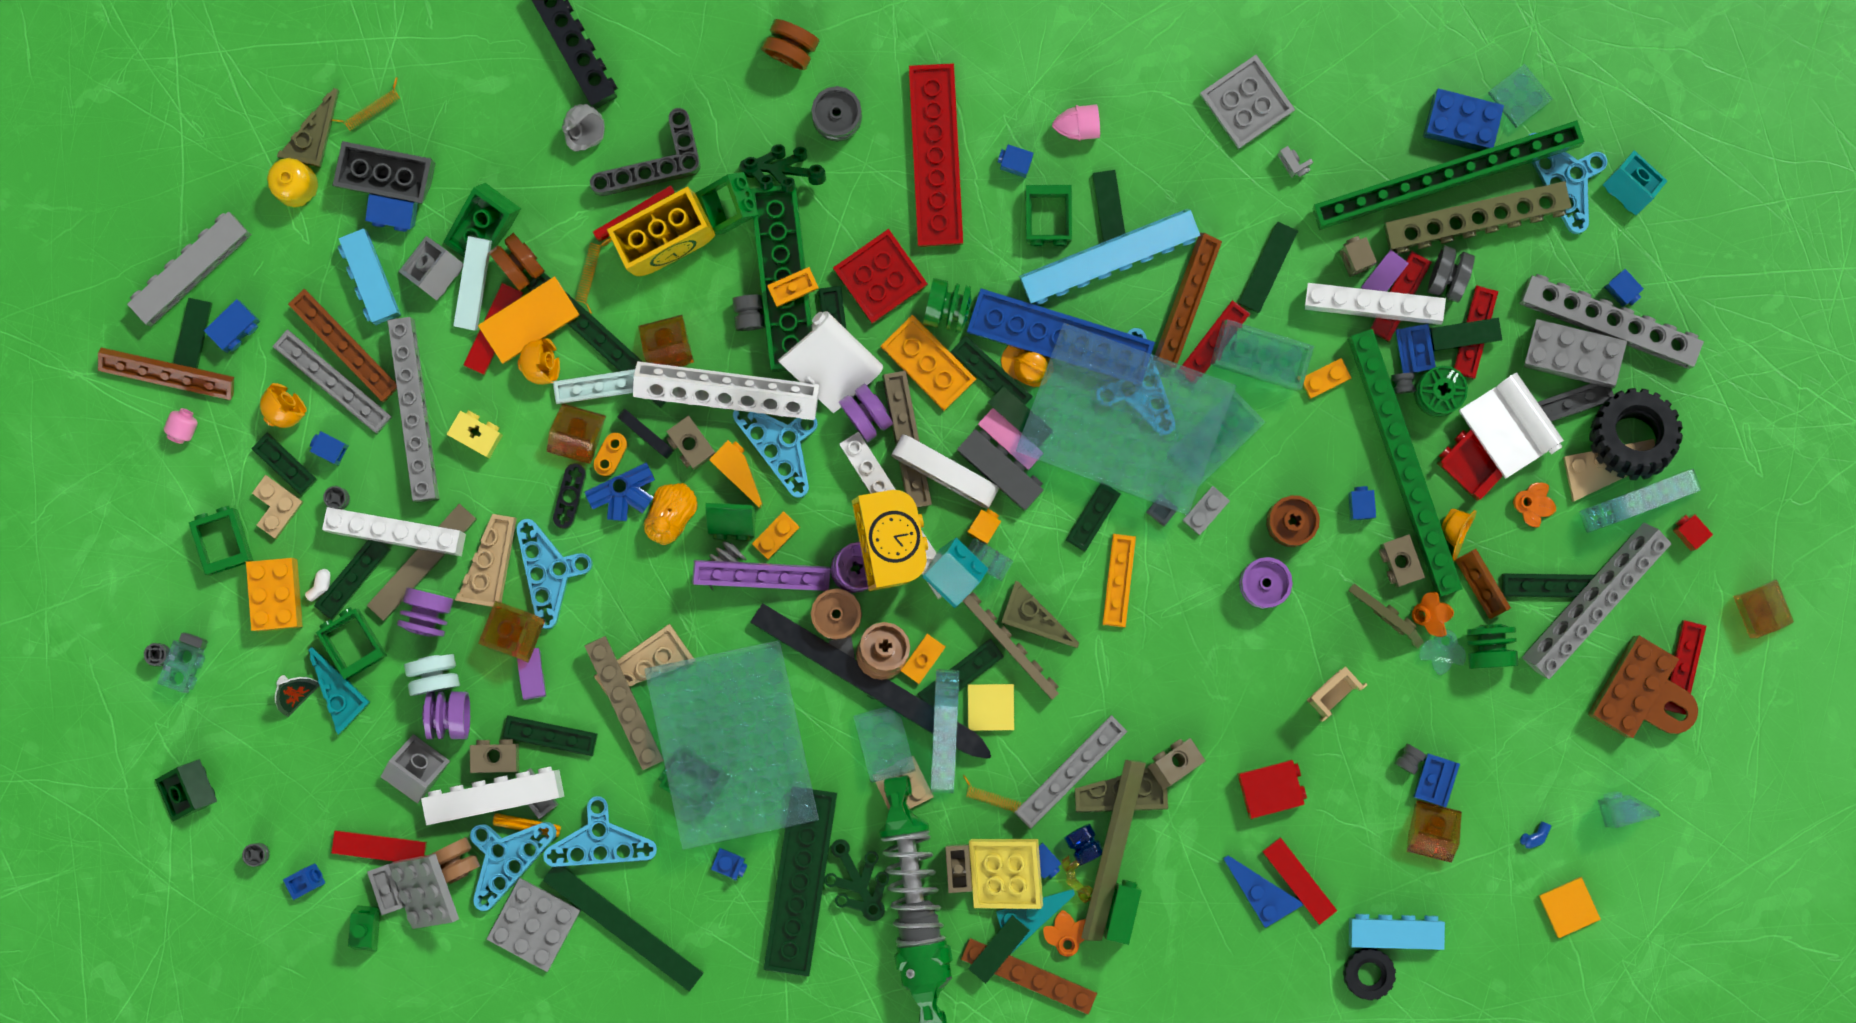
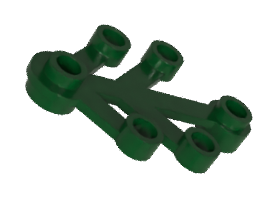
M777 144L771 148V153L759 158L748 157L742 160L739 165L740 171L744 172L748 178H755L763 190H769L773 187L772 176L778 181L784 192L795 190L794 179L785 175L808 177V181L812 185H821L826 181L825 169L821 165L815 164L810 166V168L790 166L807 159V150L804 147L795 148L793 155L784 158L786 155L785 147ZM775 159H782L776 163L767 164ZM762 172L770 173L772 176L764 175Z
M844 839L836 840L831 847L834 856L841 858L852 881L837 877L834 873H828L824 878V882L828 887L837 886L857 892L864 901L850 899L846 894L840 893L835 898L836 905L841 908L847 906L860 910L869 921L881 919L885 912V906L881 902L885 885L889 882V874L881 871L876 875L877 885L873 897L867 889L874 865L879 859L878 854L875 851L866 853V863L862 876H860L849 855V843ZM837 845H844L845 851L838 853L836 850ZM871 853L876 856L874 862H869L867 856ZM880 874H885L887 876V881L881 883L878 880V876ZM828 876L835 877L836 881L834 884L827 882ZM840 896H844L847 900L843 905L838 903ZM875 905L878 908V912L871 914L869 912L870 906Z

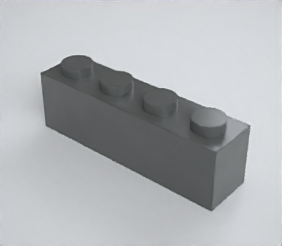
M975 429L958 447L957 452L987 479L997 485L1023 511H1026L1043 492L1044 489L1041 488L1043 483L1034 475L1029 477L1024 473L1026 468L1017 460L1012 462L1006 457L1009 453L1000 445L995 447L990 442L992 438L985 431L981 430L978 432Z

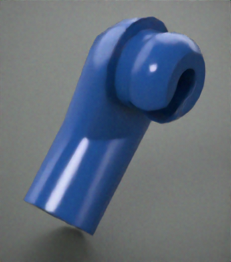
M1541 821L1537 832L1531 835L1523 834L1520 838V843L1529 849L1542 845L1552 826Z

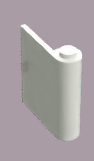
M825 311L823 313L819 312L813 317L812 331L778 361L800 382L811 383L812 385L819 384L818 399L832 413H835L841 408L839 401L847 395L853 398L855 390L864 383L868 385L881 373L883 365L828 311Z
M1518 373L1511 375L1495 388L1459 410L1505 479L1548 451L1552 455L1562 448L1560 443L1564 441Z

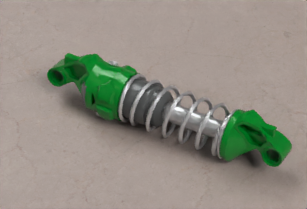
M909 776L886 778L884 780V790L890 804L886 824L879 831L880 837H882L880 840H897V845L885 849L883 855L899 857L900 862L888 866L885 872L892 875H902V880L890 884L888 890L905 893L904 898L892 902L890 906L898 910L899 918L893 922V925L898 927L900 936L896 939V946L898 947L897 953L894 955L896 969L900 971L902 986L911 992V995L920 1007L919 1022L947 1023L945 1012L939 1009L937 1001L940 992L952 979L950 962L953 960L951 946L947 945L946 937L940 933V928L944 925L939 923L938 915L935 912L939 911L941 907L934 905L929 900H924V896L937 893L939 889L936 887L922 888L921 879L933 876L936 871L920 870L918 861L929 859L933 854L931 852H917L916 849L917 843L930 839L931 836L928 835L930 832L928 831L930 830L929 823L916 816L907 805L908 796L912 794ZM898 849L899 853H894L891 851ZM897 867H901V870H892ZM902 884L904 886V888H894Z

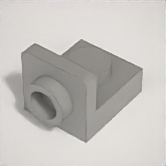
M1288 146L1277 154L1291 178L1295 175L1299 177L1311 171L1309 167L1314 163L1312 159H1309L1300 165L1298 163L1300 161L1298 154L1294 149L1290 150Z

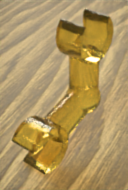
M1067 856L1061 861V865L1066 871V883L1078 892L1082 902L1087 903L1091 900L1090 895L1093 889L1090 886L1082 885L1077 880L1075 869L1078 868V861L1076 859L1070 863V858Z

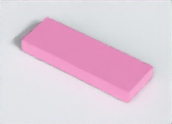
M994 408L978 423L988 435L1027 470L1044 454Z

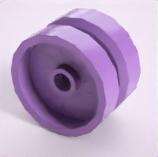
M864 383L855 390V395L861 404L858 405L849 395L840 400L839 404L868 443L877 436V432L871 422L874 421L879 429L883 431L892 426L893 422L886 413L887 410L882 402Z
M1271 557L1259 558L1248 564L1242 571L1239 580L1240 592L1244 599L1252 606L1261 609L1273 608L1283 603L1290 595L1293 585L1292 575L1288 567L1280 560ZM1265 578H1267V581H1270L1271 583L1268 587H1265L1262 584V581Z

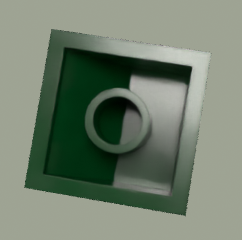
M200 759L176 767L155 779L172 822L217 802L215 791L209 783L206 769Z

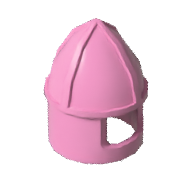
M1097 104L1087 106L1075 105V107L1069 108L1057 116L1052 123V127L1059 134L1069 139L1081 141L1100 138Z

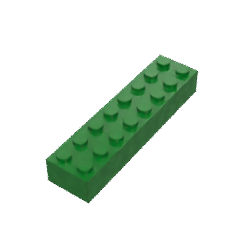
M796 184L795 190L792 192H784L781 185L773 186L769 190L761 188L750 189L759 213L753 220L772 373L788 371L778 360L812 331L809 294L776 307L767 286L806 268Z

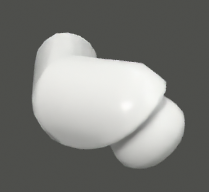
M321 569L316 573L314 586L305 593L309 601L313 602L329 589L331 574L327 569Z

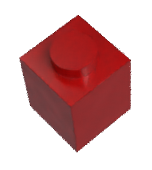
M1685 514L1676 522L1677 527L1673 530L1690 551L1697 550L1713 536L1696 514L1690 516Z

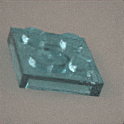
M1525 64L1488 92L1495 103L1504 105L1503 113L1515 128L1553 100Z

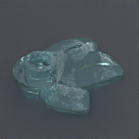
M1446 630L1447 635L1444 636L1449 638L1448 645L1442 644L1443 637L1435 636L1434 639L1426 641L1420 650V660H1431L1432 666L1438 675L1446 673L1452 663L1462 666L1465 663V650L1458 644L1455 633L1450 630Z

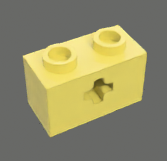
M469 410L466 414L460 411L447 435L490 459L503 436L498 432L500 428L489 421L486 425L478 421L480 416ZM479 428L480 437L474 436L471 433L472 429L477 430Z

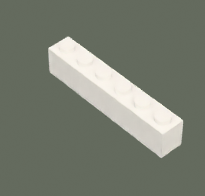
M1308 283L1305 310L1442 325L1446 298Z
M329 507L326 509L322 530L332 534L461 557L466 534L459 530Z
M552 767L538 769L539 774L530 775V772L527 771L517 773L516 778L508 780L507 776L494 778V783L486 784L485 780L472 783V788L464 789L463 785L450 787V792L442 794L441 789L427 792L428 797L421 798L426 825L565 797L560 771H552Z

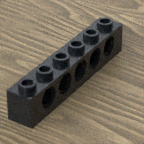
M532 0L591 106L597 109L617 98L615 90L618 88L612 77L607 79L603 71L607 70L602 59L598 58L596 60L593 51L596 49L590 38L585 40L581 32L585 31L580 20L576 19L574 21L570 14L574 10L569 1L557 0V4L549 8L546 7L548 0ZM560 18L568 19V23L564 27H558L557 21ZM577 37L579 38V43L574 47L568 46L569 39ZM582 57L590 58V62L586 66H580L579 60ZM594 76L601 77V82L596 86L590 85V79Z

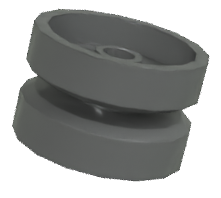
M839 86L829 87L821 91L813 101L811 111L814 126L818 133L827 140L836 142L847 140L854 136L860 128L862 121L860 101L849 89ZM833 112H841V114L839 116H834Z
M1443 245L1433 267L1427 293L1440 296L1446 288V298L1458 303L1469 283L1475 256L1462 252L1455 262L1456 250Z

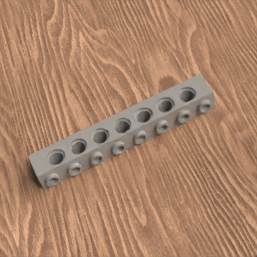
M1536 274V276L1532 275L1528 278L1519 301L1520 305L1593 333L1627 341V346L1684 368L1691 369L1695 366L1704 341L1698 339V335L1691 332L1681 333L1676 331L1677 327L1670 324L1660 325L1655 323L1656 319L1650 316L1643 315L1640 317L1634 315L1633 310L1621 307V309L1616 308L1608 300H1595L1587 292H1574L1570 290V286L1558 282L1556 285L1548 282L1549 278L1543 275ZM1544 290L1552 293V301H1546L1543 298ZM1566 298L1573 301V309L1565 307L1564 300ZM1586 307H1592L1595 310L1594 318L1586 315ZM1608 315H1613L1616 318L1615 326L1608 324ZM1629 323H1634L1637 326V334H1632L1629 331ZM1651 331L1658 333V342H1653L1650 339ZM1673 339L1679 341V351L1672 348L1671 342Z
M411 317L388 320L412 500L417 503L439 500L415 320Z
M1643 523L1525 653L1522 658L1535 672L1550 679L1671 545L1670 541L1659 529Z

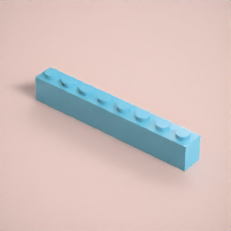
M1185 209L1020 275L1019 278L1028 301L1039 305L1048 301L1047 297L1056 294L1058 297L1068 293L1069 288L1076 285L1078 288L1089 285L1090 280L1093 278L1104 279L1111 276V271L1119 268L1120 271L1133 267V262L1140 260L1143 263L1153 259V254L1162 252V254L1169 253L1175 250L1174 246L1182 243L1185 246L1196 241L1195 238L1200 236L1191 210Z

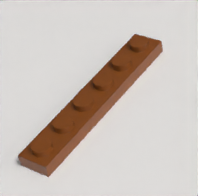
M1200 233V236H1198L1155 353L1154 361L1176 369L1219 252L1221 240L1206 233Z
M303 289L288 303L303 321L383 403L397 390L396 382L306 289Z
M100 348L98 352V371L227 400H231L234 396V377L106 348Z
M970 938L961 960L972 964L987 945ZM1011 955L994 973L1086 1014H1089L1097 996L1095 991Z

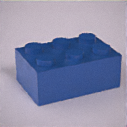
M1438 88L1433 94L1423 137L1476 151L1492 148L1495 145L1504 105Z

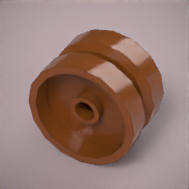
M774 19L770 28V32L774 37H767L761 47L762 51L783 64L799 70H806L811 61L810 56L806 52H815L819 39L795 24Z
M513 232L505 239V244L511 251L509 255L498 245L488 253L518 290L521 291L529 284L528 278L522 272L524 269L533 278H537L545 270L537 262L538 258L525 242L522 243Z
M1290 495L1280 499L1270 508L1267 514L1266 527L1269 535L1276 543L1285 547H1296L1307 543L1316 535L1320 516L1317 508L1310 500L1302 496ZM1290 518H1294L1296 520L1295 525L1289 524L1288 521L1290 520Z

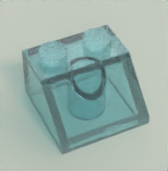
M1609 792L1603 794V799L1598 800L1605 827L1618 828L1660 816L1659 811L1631 795L1622 794V792Z

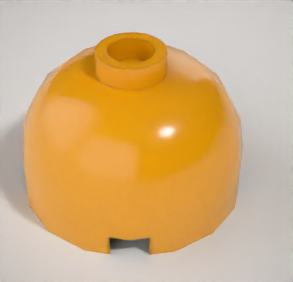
M545 338L529 342L524 346L518 360V368L528 381L537 385L554 383L553 381L558 379L560 360L559 357L556 359L554 357L553 351L557 350L554 343L550 339Z
M272 383L265 390L260 399V410L264 416V421L268 425L289 428L297 424L304 417L307 408L297 394L294 393L292 397L286 392L288 388L278 383Z

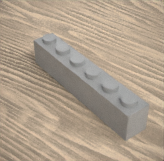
M228 211L226 214L222 213L214 221L215 224L210 229L206 228L198 235L196 242L185 246L181 250V255L176 260L172 259L164 266L165 270L162 273L151 277L147 281L148 285L142 291L138 290L130 297L131 301L127 305L146 325L150 327L154 325L252 235L233 214Z

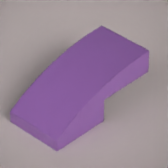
M1390 250L1361 288L1387 292L1409 263Z
M540 649L516 651L523 700L546 697Z

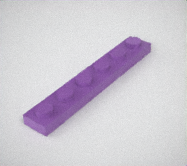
M694 560L692 583L693 585L826 591L829 590L831 568L827 566Z

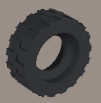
M1362 948V950H1357L1353 955H1350L1348 961L1345 962V969L1343 970L1344 982L1347 988L1359 998L1378 1000L1382 996H1386L1389 990H1392L1394 987L1396 969L1393 966L1392 960L1383 952L1374 948ZM1365 963H1374L1381 971V977L1374 985L1368 986L1359 980L1358 971Z

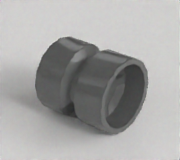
M743 295L732 298L734 312L738 313L734 317L736 331L765 328L764 315L760 313V310L763 309L761 295Z

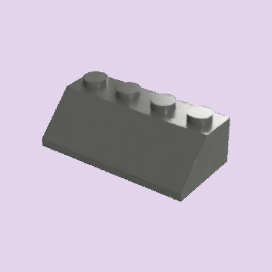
M342 141L333 186L423 204L432 184L436 163L431 158Z

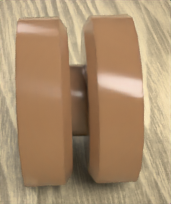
M836 588L826 590L816 598L812 605L811 618L813 625L819 633L826 638L838 640L847 638L855 633L861 623L862 611L855 596L846 590ZM835 610L841 612V616L837 619L832 616Z
M887 622L876 623L866 629L860 639L856 652L857 662L861 670L871 678L879 680L890 679L897 675L909 656L910 643L908 636L903 629Z
M467 837L432 853L437 856L446 884H452L468 876L469 872L481 866L474 855L462 860L460 856L466 854L472 848Z

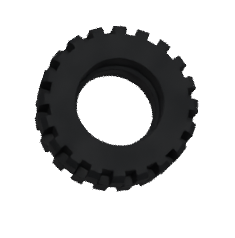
M1631 388L1626 393L1624 391L1615 393L1613 397H1609L1603 406L1600 407L1592 421L1589 440L1593 442L1591 445L1592 452L1598 453L1596 460L1599 464L1604 462L1607 465L1605 469L1611 473L1613 470L1618 473L1617 477L1624 478L1627 475L1630 480H1637L1639 476L1643 480L1648 479L1653 474L1661 473L1677 454L1683 438V434L1680 433L1683 429L1682 422L1677 421L1679 417L1677 410H1671L1670 406L1672 404L1668 400H1665V402L1661 400L1660 394L1656 392L1654 395L1649 394L1647 389H1641L1640 392H1636L1635 388ZM1625 418L1642 420L1653 430L1656 438L1655 446L1645 451H1638L1627 447L1617 435V422Z

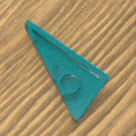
M311 647L308 650L311 663L319 679L318 682L323 697L326 699L328 711L331 713L335 731L341 734L370 704V701L348 680H344L340 672L314 647Z
M1074 889L1043 897V907L1041 909H1000L996 911L1001 928L1013 915L1030 929L1013 952L1075 895Z

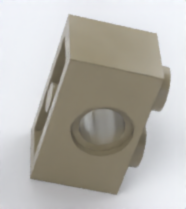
M1359 236L1347 240L1343 244V249L1339 252L1349 277L1369 270L1377 263L1367 237L1360 239Z
M689 415L666 431L669 435L666 438L674 450L677 447L683 454L680 456V459L687 468L691 466L696 470L715 454V451ZM688 438H693L696 441V446L692 450L684 448V442Z
M1410 534L1381 544L1382 549L1379 550V554L1383 563L1387 562L1390 570L1387 571V576L1391 584H1395V587H1400L1425 578ZM1398 555L1403 556L1406 560V565L1403 568H1399L1395 564V558Z
M1191 738L1182 741V739L1177 740L1170 745L1172 750L1166 754L1164 751H1161L1152 758L1154 762L1148 768L1162 789L1171 786L1206 761ZM1172 757L1178 760V767L1173 764Z
M513 739L499 740V744H490V740H476V745H470V773L519 772V744H513ZM493 749L500 753V759L496 763L492 762L489 758V753Z
M969 844L946 845L948 892H972Z

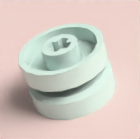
M454 654L428 656L417 661L405 663L406 676H421V679L411 681L408 684L410 696L459 687L458 674H443V671L451 670L456 666Z

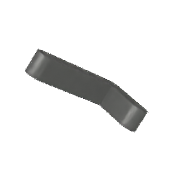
M675 108L669 114V124L676 155L598 172L590 179V186L594 193L599 196H607L697 174L701 168V163L688 113L682 108ZM678 115L686 118L685 122L681 125L674 123V118ZM683 137L691 139L690 144L686 147L679 145V140ZM688 159L696 161L695 166L691 169L684 167V162ZM666 164L674 166L673 171L669 174L662 173V167ZM649 169L651 176L648 179H641L640 172L642 170ZM620 175H628L629 181L626 184H619L618 177ZM604 179L607 181L606 187L601 190L596 189V182Z

